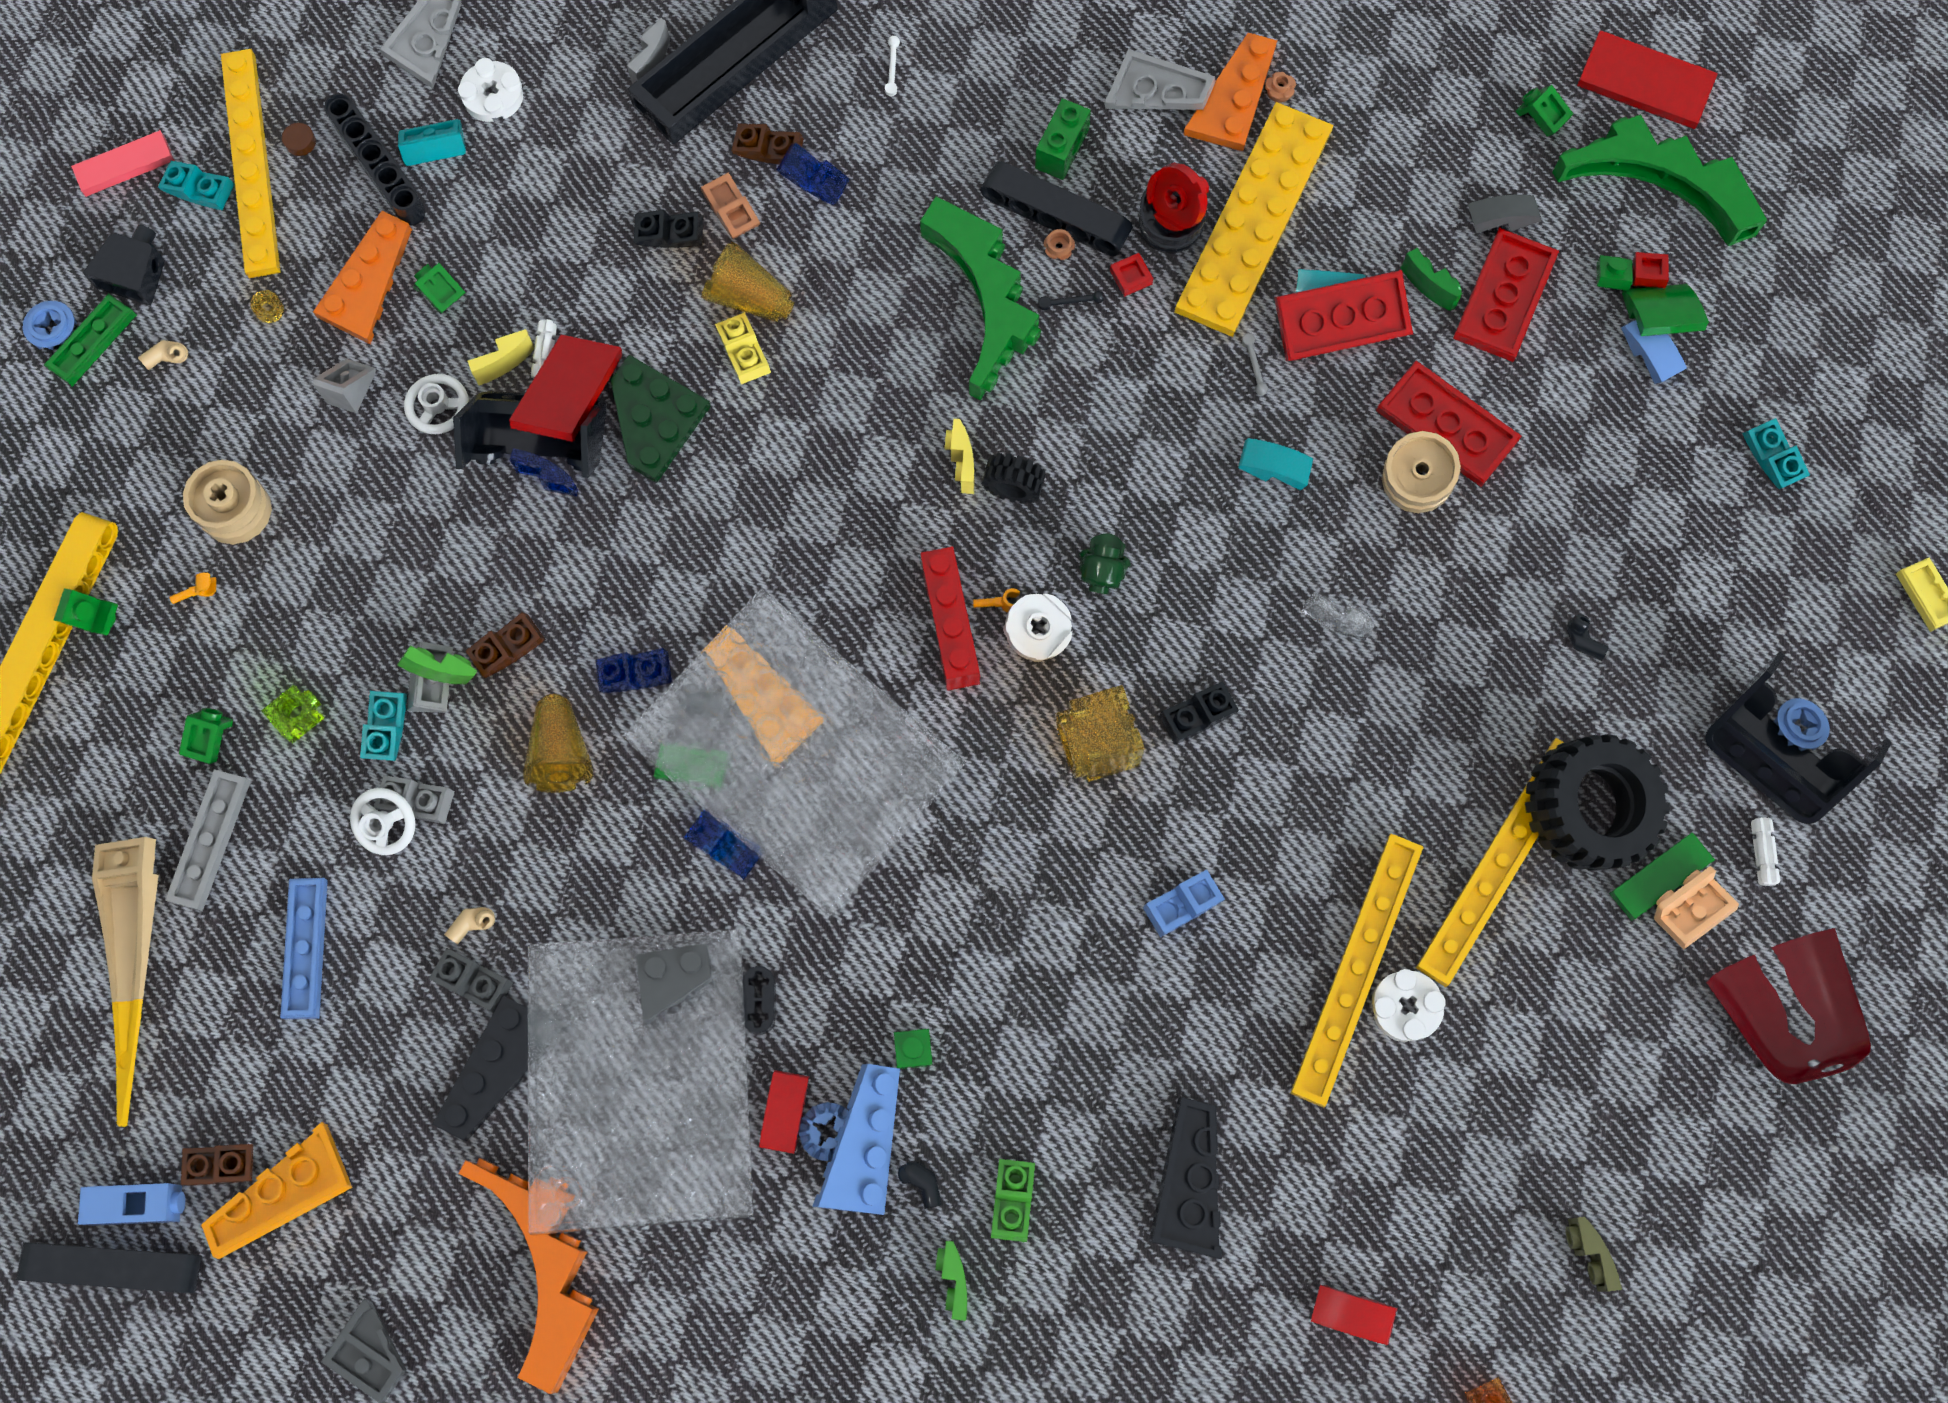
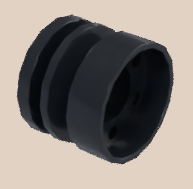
M1146 188L1141 197L1138 221L1143 239L1150 247L1161 253L1176 254L1188 250L1198 241L1203 232L1207 210L1203 219L1197 225L1182 231H1171L1163 227L1155 219L1153 214L1157 212L1154 209L1153 203L1148 204ZM1173 192V195L1177 197L1176 203L1179 204L1181 202L1180 195L1177 192Z

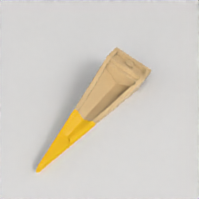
M148 837L95 845L92 882L103 932L112 998L116 1054L117 1125L119 1127H126L128 1123L159 876L153 874L156 839Z

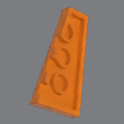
M384 211L380 212L314 309L313 313L317 318L371 345L374 337L373 329L377 320H380L383 312L382 304L386 293L390 292L394 281L392 279L394 270L401 262L412 231L409 223Z

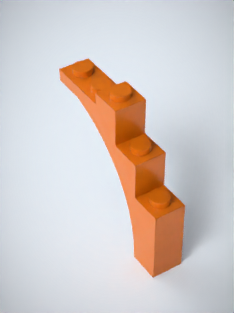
M479 1158L477 1163L465 1160L458 1174L490 1189L505 1204L525 1236L536 1271L538 1307L535 1331L528 1355L517 1378L548 1394L558 1393L599 1310L590 1305L593 1300L590 1296L575 1289L572 1290L571 1294L567 1293L587 1254V1251L579 1248L580 1240L561 1232L559 1238L556 1237L576 1195L567 1192L569 1184L553 1176H549L547 1181L536 1178L531 1190H529L528 1187L531 1182L512 1173L507 1179L496 1173L499 1167L482 1158Z

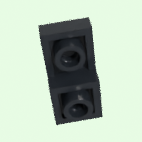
M664 209L636 213L633 242L640 246L661 248L702 246L704 217L699 211L669 215Z
M1222 681L1195 693L1191 699L1162 711L1159 718L1176 745L1236 714L1239 709Z

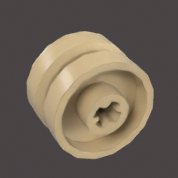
M1420 431L1407 434L1398 440L1388 453L1382 474L1384 492L1393 504L1404 511L1414 513L1433 511L1445 503L1458 482L1461 468L1458 452L1450 441L1437 433ZM1416 469H1419L1420 473L1425 472L1426 474L1420 475L1416 472Z
M217 460L206 463L194 471L186 481L183 491L184 508L190 518L205 533L220 543L234 545L247 542L259 535L269 522L272 511L270 496L252 473L235 461Z

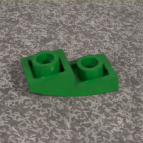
M1418 248L1408 252L1401 266V270L1406 277L1432 302L1448 311L1454 310L1462 296L1458 280L1455 277H1451L1446 268L1434 273L1431 261L1427 257H1423Z

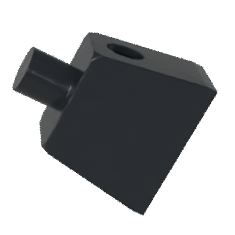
M138 225L131 238L117 233L110 234L85 268L83 274L96 289L151 306L164 266V258L151 245L156 233L147 226Z

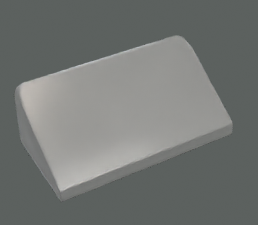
M422 641L414 646V648L420 647L428 650L434 655V660L438 662L447 653L453 654V647ZM410 672L407 711L447 712L450 683L430 680Z

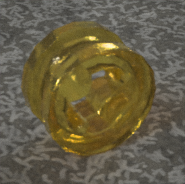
M263 290L256 293L251 299L250 307L260 321L274 323L282 317L284 305L274 292ZM265 303L272 306L269 311L262 307Z

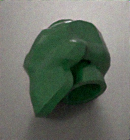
M1106 533L1093 537L1090 542V548L1084 549L1079 553L1080 571L1082 573L1081 581L1089 584L1088 591L1108 594L1109 588H1119L1120 581L1125 578L1126 571L1131 566L1128 557L1123 555L1126 545L1113 534Z

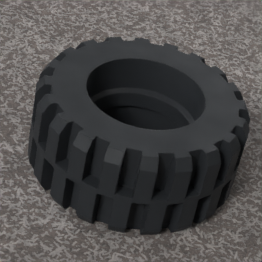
M1605 734L1601 736L1592 735L1557 745L1556 749L1549 750L1542 756L1543 763L1536 764L1531 772L1535 780L1527 783L1526 794H1530V802H1525L1526 813L1531 812L1533 821L1529 822L1532 833H1539L1541 838L1538 839V843L1544 850H1553L1551 853L1552 858L1560 863L1567 862V865L1574 869L1594 871L1630 866V863L1639 862L1645 858L1648 853L1647 851L1655 849L1660 842L1657 835L1665 833L1668 824L1664 820L1665 814H1670V802L1665 800V793H1669L1667 783H1662L1659 777L1663 773L1658 764L1652 765L1649 760L1652 757L1644 749L1635 750L1637 745L1629 739L1619 740L1617 735ZM1589 771L1598 774L1609 784L1616 801L1614 822L1604 835L1590 828L1579 810V786Z

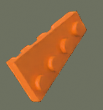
M1247 33L1215 81L1204 110H1196L1184 128V136L1244 151L1278 40Z

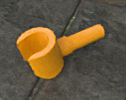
M209 573L196 574L195 586L170 596V601L174 604L191 596H213L216 592V577L210 578Z
M1011 588L1006 590L1002 597L973 599V607H1001L1003 611L1008 613L1013 604L1009 603L1007 598L1018 597L1020 591Z

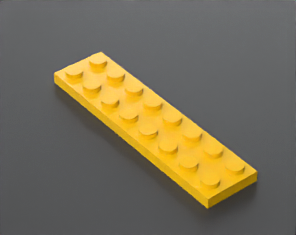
M1275 103L1180 296L1174 313L1231 337L1234 336L1334 125L1281 103Z

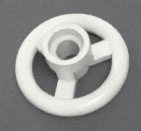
M432 374L419 379L410 387L405 396L404 411L410 424L419 431L427 434H442L454 429L453 417L441 424H430L435 415L442 413L445 409H457L456 415L469 402L465 387L457 379L445 374ZM438 384L452 387L456 391L458 398H448L442 387ZM417 395L419 402L425 410L420 418L417 417L414 411V402ZM439 399L438 402L431 404L433 400Z
M373 788L362 793L352 806L350 813L352 832L357 841L368 851L379 855H392L402 851L412 840L415 832L414 813L409 803L399 793L387 788ZM376 798H384L396 804L398 809L390 813L378 811L368 802ZM404 818L405 827L401 838L395 843L388 845V832L392 828L393 823Z

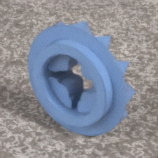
M44 301L32 307L26 314L23 321V333L26 339L37 348L41 349L43 347L53 350L56 345L63 344L74 332L73 328L77 322L72 310L64 303ZM52 318L57 326H53L52 332L49 333L44 327L50 325Z
M1795 698L1786 701L1776 710L1778 715L1774 723L1779 725L1778 735L1785 736L1788 740V746L1796 745L1800 751L1806 749L1815 750L1826 742L1830 731L1829 722L1824 712L1814 703L1805 699ZM1798 719L1801 725L1807 727L1803 732H1801L1800 726L1794 724Z
M825 1102L813 1106L805 1114L801 1121L799 1136L802 1146L808 1154L818 1160H832L838 1143L835 1141L836 1137L835 1139L829 1137L826 1142H823L822 1146H819L822 1141V1133L814 1125L816 1123L826 1126L829 1121H832L833 1117H836L833 1129L838 1134L840 1127L844 1126L848 1114L846 1108L839 1104Z

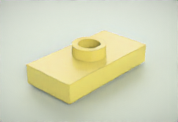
M1930 557L1897 572L1896 576L1929 631L1931 632L1947 625L1948 587Z

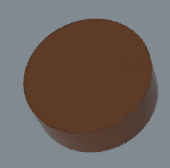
M293 123L283 131L282 142L287 151L292 155L304 156L315 148L316 137L308 125Z

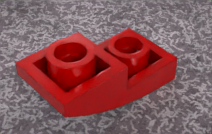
M774 1070L762 1125L760 1148L795 1153L801 1117L805 1107L809 1076Z
M1320 1285L1311 1322L1366 1340L1388 1345L1398 1308L1364 1296H1356L1327 1285Z

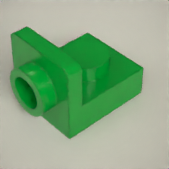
M1553 85L1540 90L1537 87L1531 89L1522 97L1523 104L1515 111L1518 116L1529 113L1547 137L1554 135L1573 115V112Z
M440 263L436 264L433 268L427 264L414 275L417 281L414 283L413 288L417 292L420 291L440 315L466 293Z
M64 588L54 621L107 636L110 628L115 623V613L118 604Z
M203 708L199 712L187 715L179 755L208 764L217 762L223 730L232 727L233 719L222 716L223 712L212 708Z

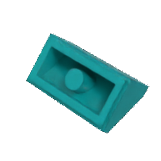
M460 119L400 130L398 133V147L406 166L466 154Z

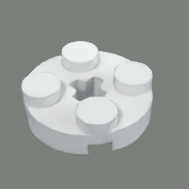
M489 58L478 60L475 66L471 67L464 74L458 87V93L467 112L472 117L485 122H494L492 118L503 116V119L510 117L519 109L523 101L522 84L516 71L503 62L492 61ZM496 87L498 91L496 94L490 93L486 96V89Z
M1029 594L1020 598L1010 608L1003 631L1009 645L1018 655L1034 662H1041L1057 656L1067 647L1072 637L1070 621L1072 619L1066 605L1055 596L1050 594ZM1032 619L1036 622L1041 619L1045 621L1046 624L1043 627L1046 631L1045 635L1041 633L1035 635L1031 631L1033 628L1030 624Z
M1403 969L1388 975L1375 988L1372 995L1374 1020L1378 1028L1385 1035L1396 1041L1414 1042L1430 1036L1441 1024L1444 1016L1445 998L1435 982L1428 976L1417 971ZM1400 998L1405 1000L1412 998L1415 1001L1416 1013L1409 1012L1404 1015L1401 1012L1403 1006L1399 1002Z

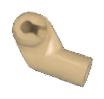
M162 340L141 354L138 359L150 370L161 361L170 363L184 362L188 357V350L181 343Z
M486 907L464 909L444 935L458 945L468 931L491 928L495 923L494 912Z

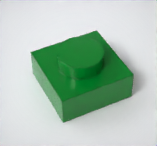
M1599 256L1596 264L1597 286L1629 291L1633 283L1632 260L1621 257Z
M929 1029L894 1032L897 1068L907 1069L933 1066Z

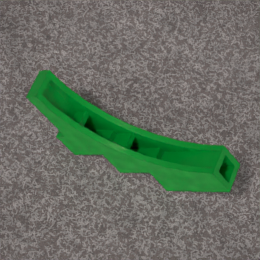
M1641 114L1629 119L1628 117H1623L1616 120L1610 126V130L1605 138L1596 139L1588 146L1578 150L1577 148L1566 150L1559 156V160L1552 172L1557 182L1582 176L1612 175L1630 177L1655 184L1678 195L1695 207L1715 227L1727 246L1755 237L1767 222V218L1733 157L1721 161L1714 159L1702 165L1687 136L1675 140L1668 138L1657 145Z
M936 196L920 220L921 237L940 248L960 267L972 284L981 305L985 337L979 361L969 380V395L981 401L986 391L990 393L994 389L998 381L999 375L997 373L1002 365L1006 367L1009 364L1014 350L1023 355L1029 345L1033 347L1041 334L1039 314L1016 303L1023 290V286L1020 285L1021 272L998 261L1005 248L1003 229Z

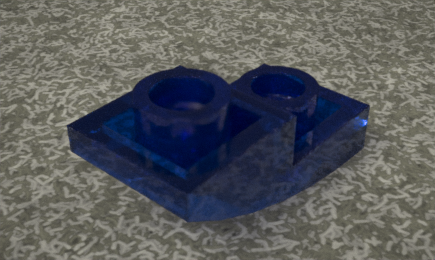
M664 648L636 655H630L625 652L595 660L598 687L601 693L631 691L672 683L669 654Z

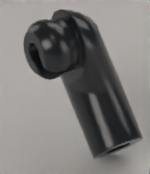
M1582 614L1575 615L1567 624V632L1573 648L1602 661L1609 646L1591 639L1588 630L1590 620L1587 616Z
M909 1161L907 1164L900 1166L898 1169L899 1180L903 1184L911 1183L921 1189L924 1209L942 1206L937 1178L933 1171L916 1161Z

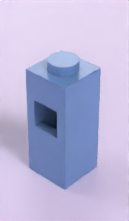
M170 1183L81 1187L78 1225L98 1226L180 1222V1214L185 1209V1194L182 1191L181 1185Z

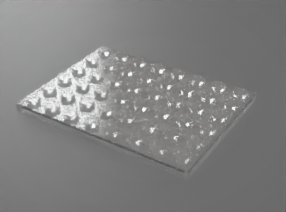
M763 588L748 601L622 735L624 740L829 918L837 912L967 763Z
M741 930L528 944L529 1234L537 1235L754 1217ZM707 944L712 982L699 991L690 993L684 1001L675 1007L673 1005L656 1016V1020L644 1024L636 954Z

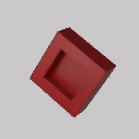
M1635 252L1633 258V286L1666 288L1669 280L1668 254Z
M1140 253L1110 265V272L1124 297L1153 284V277Z

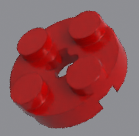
M1170 163L1150 177L1146 192L1148 204L1153 203L1154 209L1157 212L1153 215L1163 227L1171 231H1182L1197 225L1203 219L1207 210L1209 185L1205 178L1198 176L1190 167L1180 163ZM1173 192H1177L1180 195L1181 202L1179 204L1176 203L1177 197L1173 195Z

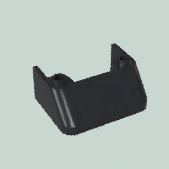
M481 392L476 394L453 417L456 469H463L471 460H476V463L482 465L494 464L496 459L501 458L504 454L564 457L567 464L572 465L574 470L582 471L583 478H589L600 463L606 420V401L603 399H597L588 417L581 424V429L573 442L511 429L509 419L525 393Z
M1779 651L1745 685L1711 724L1706 732L1705 740L1708 747L1791 817L1798 822L1812 824L1823 818L1881 765L1892 742L1885 738L1863 760L1847 749L1831 750L1822 759H1819L1808 749L1800 751L1796 745L1788 746V740L1785 736L1778 735L1779 725L1767 716L1775 706L1777 696L1775 690L1766 681L1773 675L1785 657Z

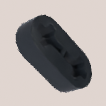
M755 966L747 970L742 983L743 1024L748 1031L756 1035H763L771 1031L776 1020V981L771 971L763 966ZM757 974H762L765 980H769V984L762 987V997H757L756 988L750 985V981L756 980ZM762 1003V1013L768 1016V1020L762 1021L761 1027L757 1028L753 1021H749V1018L756 1015V1004Z

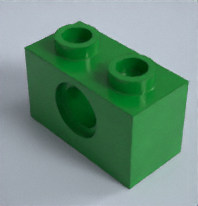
M1061 99L1036 148L1035 169L1061 180L1065 179L1089 131L1091 109L1066 99Z

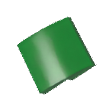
M1688 284L1667 285L1666 288H1634L1629 291L1623 290L1622 292L1629 318L1636 319L1641 336L1705 331L1709 323L1698 296Z

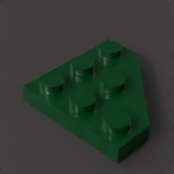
M628 355L611 378L627 462L631 469L657 483L711 405L709 400L633 356Z

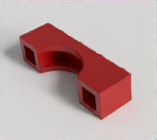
M952 546L921 552V567L933 615L947 691L980 685V671L954 548Z

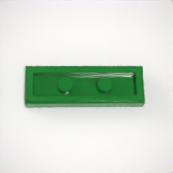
M108 294L48 359L44 366L73 387L137 315L132 309Z
M1692 832L1609 894L1627 917L1633 921L1654 906L1664 893L1669 890L1674 891L1683 884L1684 880L1696 870L1701 871L1715 859Z

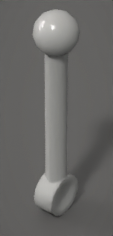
M1247 333L1243 336L1242 344L1244 347H1247L1257 382L1255 390L1258 395H1265L1268 392V386L1263 383L1253 346L1255 336Z

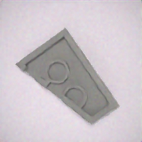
M419 0L381 46V55L431 88H434L462 4L461 0Z
M1128 49L1104 102L1105 109L1204 110L1215 85V76Z

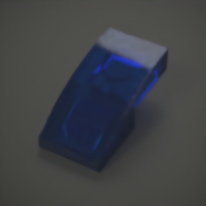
M797 143L790 145L776 171L798 187L831 205L837 203L850 180L827 160L818 161Z
M512 449L510 462L517 473L537 476L545 491L577 496L578 489L572 477L563 469L536 454Z
M703 810L683 837L697 849L743 880L764 853L759 846L744 838L729 825Z

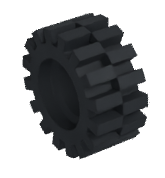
M997 453L996 456L991 455L988 458L981 484L986 491H990V494L994 496L999 495L1000 499L1005 500V498H1008L1010 502L1014 503L1017 500L1021 504H1026V501L1034 503V501L1039 500L1046 474L1039 464H1033V461L1030 459L1023 460V457L1019 455L1013 457L1009 453H1006V456L1002 453Z

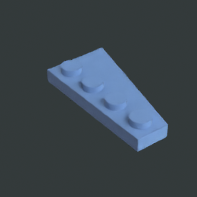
M862 1064L847 1106L849 1111L844 1126L840 1127L835 1140L838 1143L831 1162L827 1163L821 1192L816 1195L812 1207L884 1215L900 1074L899 1068Z

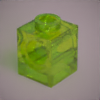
M292 685L261 710L278 732L292 744L325 718L317 709L322 705L317 697L309 689L303 693L295 685ZM302 706L300 714L295 718H290L292 710Z

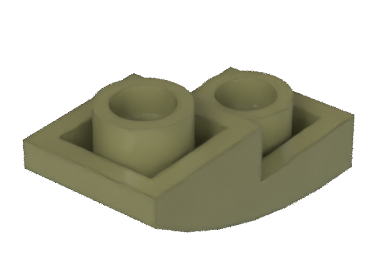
M1585 1217L1568 1219L1569 1227H1566L1565 1230L1568 1246L1570 1249H1574L1575 1256L1590 1255L1591 1262L1587 1266L1588 1275L1591 1283L1596 1285L1597 1292L1622 1290L1619 1275L1610 1252L1593 1225Z

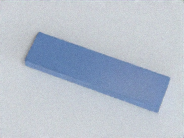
M325 878L289 879L280 1018L284 1020L320 1018L328 881Z

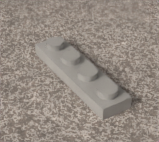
M214 769L165 901L203 912L251 783L249 779Z

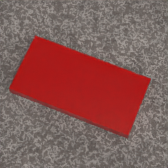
M1600 30L1577 86L1695 129L1700 121L1718 73Z
M1499 228L1453 339L1514 362L1559 250Z
M1402 270L1274 297L1286 361L1413 334Z
M560 335L510 417L511 429L573 442L581 429V424L588 417L622 357L621 347Z
M1417 360L1376 409V412L1407 434L1426 431L1437 433L1450 441L1458 452L1461 465L1460 473L1480 487L1485 484L1522 437Z

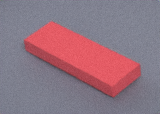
M159 130L71 167L81 192L87 197L175 160L164 134Z

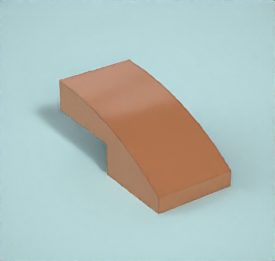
M729 172L701 187L703 195L732 239L760 225V221L745 195L742 196Z

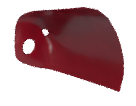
M1835 928L1811 933L1771 947L1779 961L1783 964L1789 984L1798 1001L1815 1021V1039L1811 1045L1804 1044L1789 1033L1786 1011L1777 991L1763 974L1756 959V954L1722 969L1706 982L1763 1065L1774 1077L1784 1083L1796 1085L1847 1071L1856 1066L1871 1052L1866 1022ZM1813 1059L1821 1062L1814 1067L1808 1065V1062ZM1837 1064H1844V1066H1842L1839 1069L1829 1072H1821L1823 1069Z

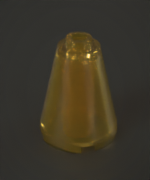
M732 241L727 244L712 268L714 272L711 281L707 279L701 298L708 302L778 322L781 317L787 319L795 305V302L791 301L793 294L742 247Z
M548 694L539 700L535 707L523 778L527 786H529L530 782L536 784L537 791L550 793L572 791L576 789V783L584 780L586 785L592 780L594 776L593 765L570 701L559 694Z

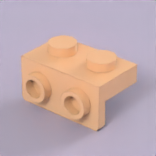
M1709 866L1703 872L1699 870L1694 871L1684 880V886L1676 892L1673 890L1667 891L1656 902L1657 909L1654 920L1683 950L1738 909L1739 903L1714 880L1716 870L1712 866Z

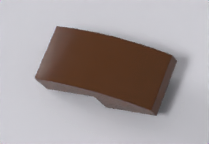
M738 123L731 151L735 155L755 161L798 166L804 138L800 132L771 131L767 124Z
M521 612L498 632L489 631L468 648L466 653L481 675L487 678L511 665L546 639L527 613Z
M254 1144L182 1148L181 1186L252 1181Z

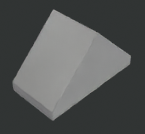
M345 359L315 377L313 385L327 404L357 413L375 376L376 368Z

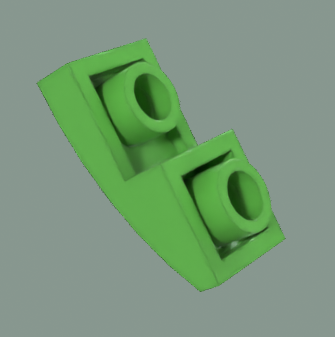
M411 645L397 664L399 667L418 676L450 684H467L478 671L471 667L470 661L460 655L447 653L438 662L434 660V655L428 650L420 647L414 648Z
M999 1159L991 1238L1027 1242L1035 1163Z
M946 1241L945 1249L938 1248L935 1270L942 1271L941 1279L956 1281L955 1288L948 1287L945 1310L952 1311L951 1319L966 1321L967 1286L964 1268L954 1242Z

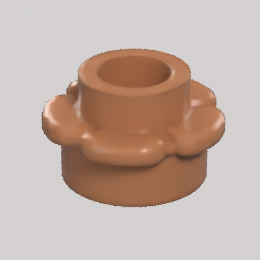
M1276 72L1266 80L1265 88L1268 97L1274 102H1285L1295 93V79L1284 72Z
M1056 229L1044 240L1045 253L1052 259L1059 258L1060 260H1065L1072 255L1071 251L1075 249V241L1066 230ZM1061 244L1062 247L1057 248L1056 245Z

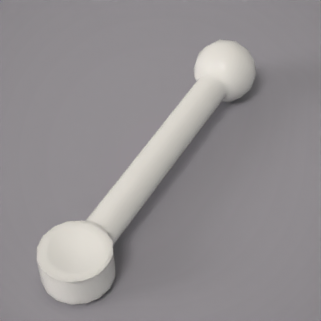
M891 36L888 39V45L890 46L889 80L885 85V93L888 96L897 94V86L894 83L896 49L900 44L897 36Z

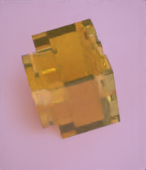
M1123 685L1070 700L1069 709L1055 713L1061 745L1075 779L1086 776L1088 782L1140 766L1145 748L1139 730L1137 728L1134 729L1135 719L1133 713L1128 714L1127 710L1130 709Z

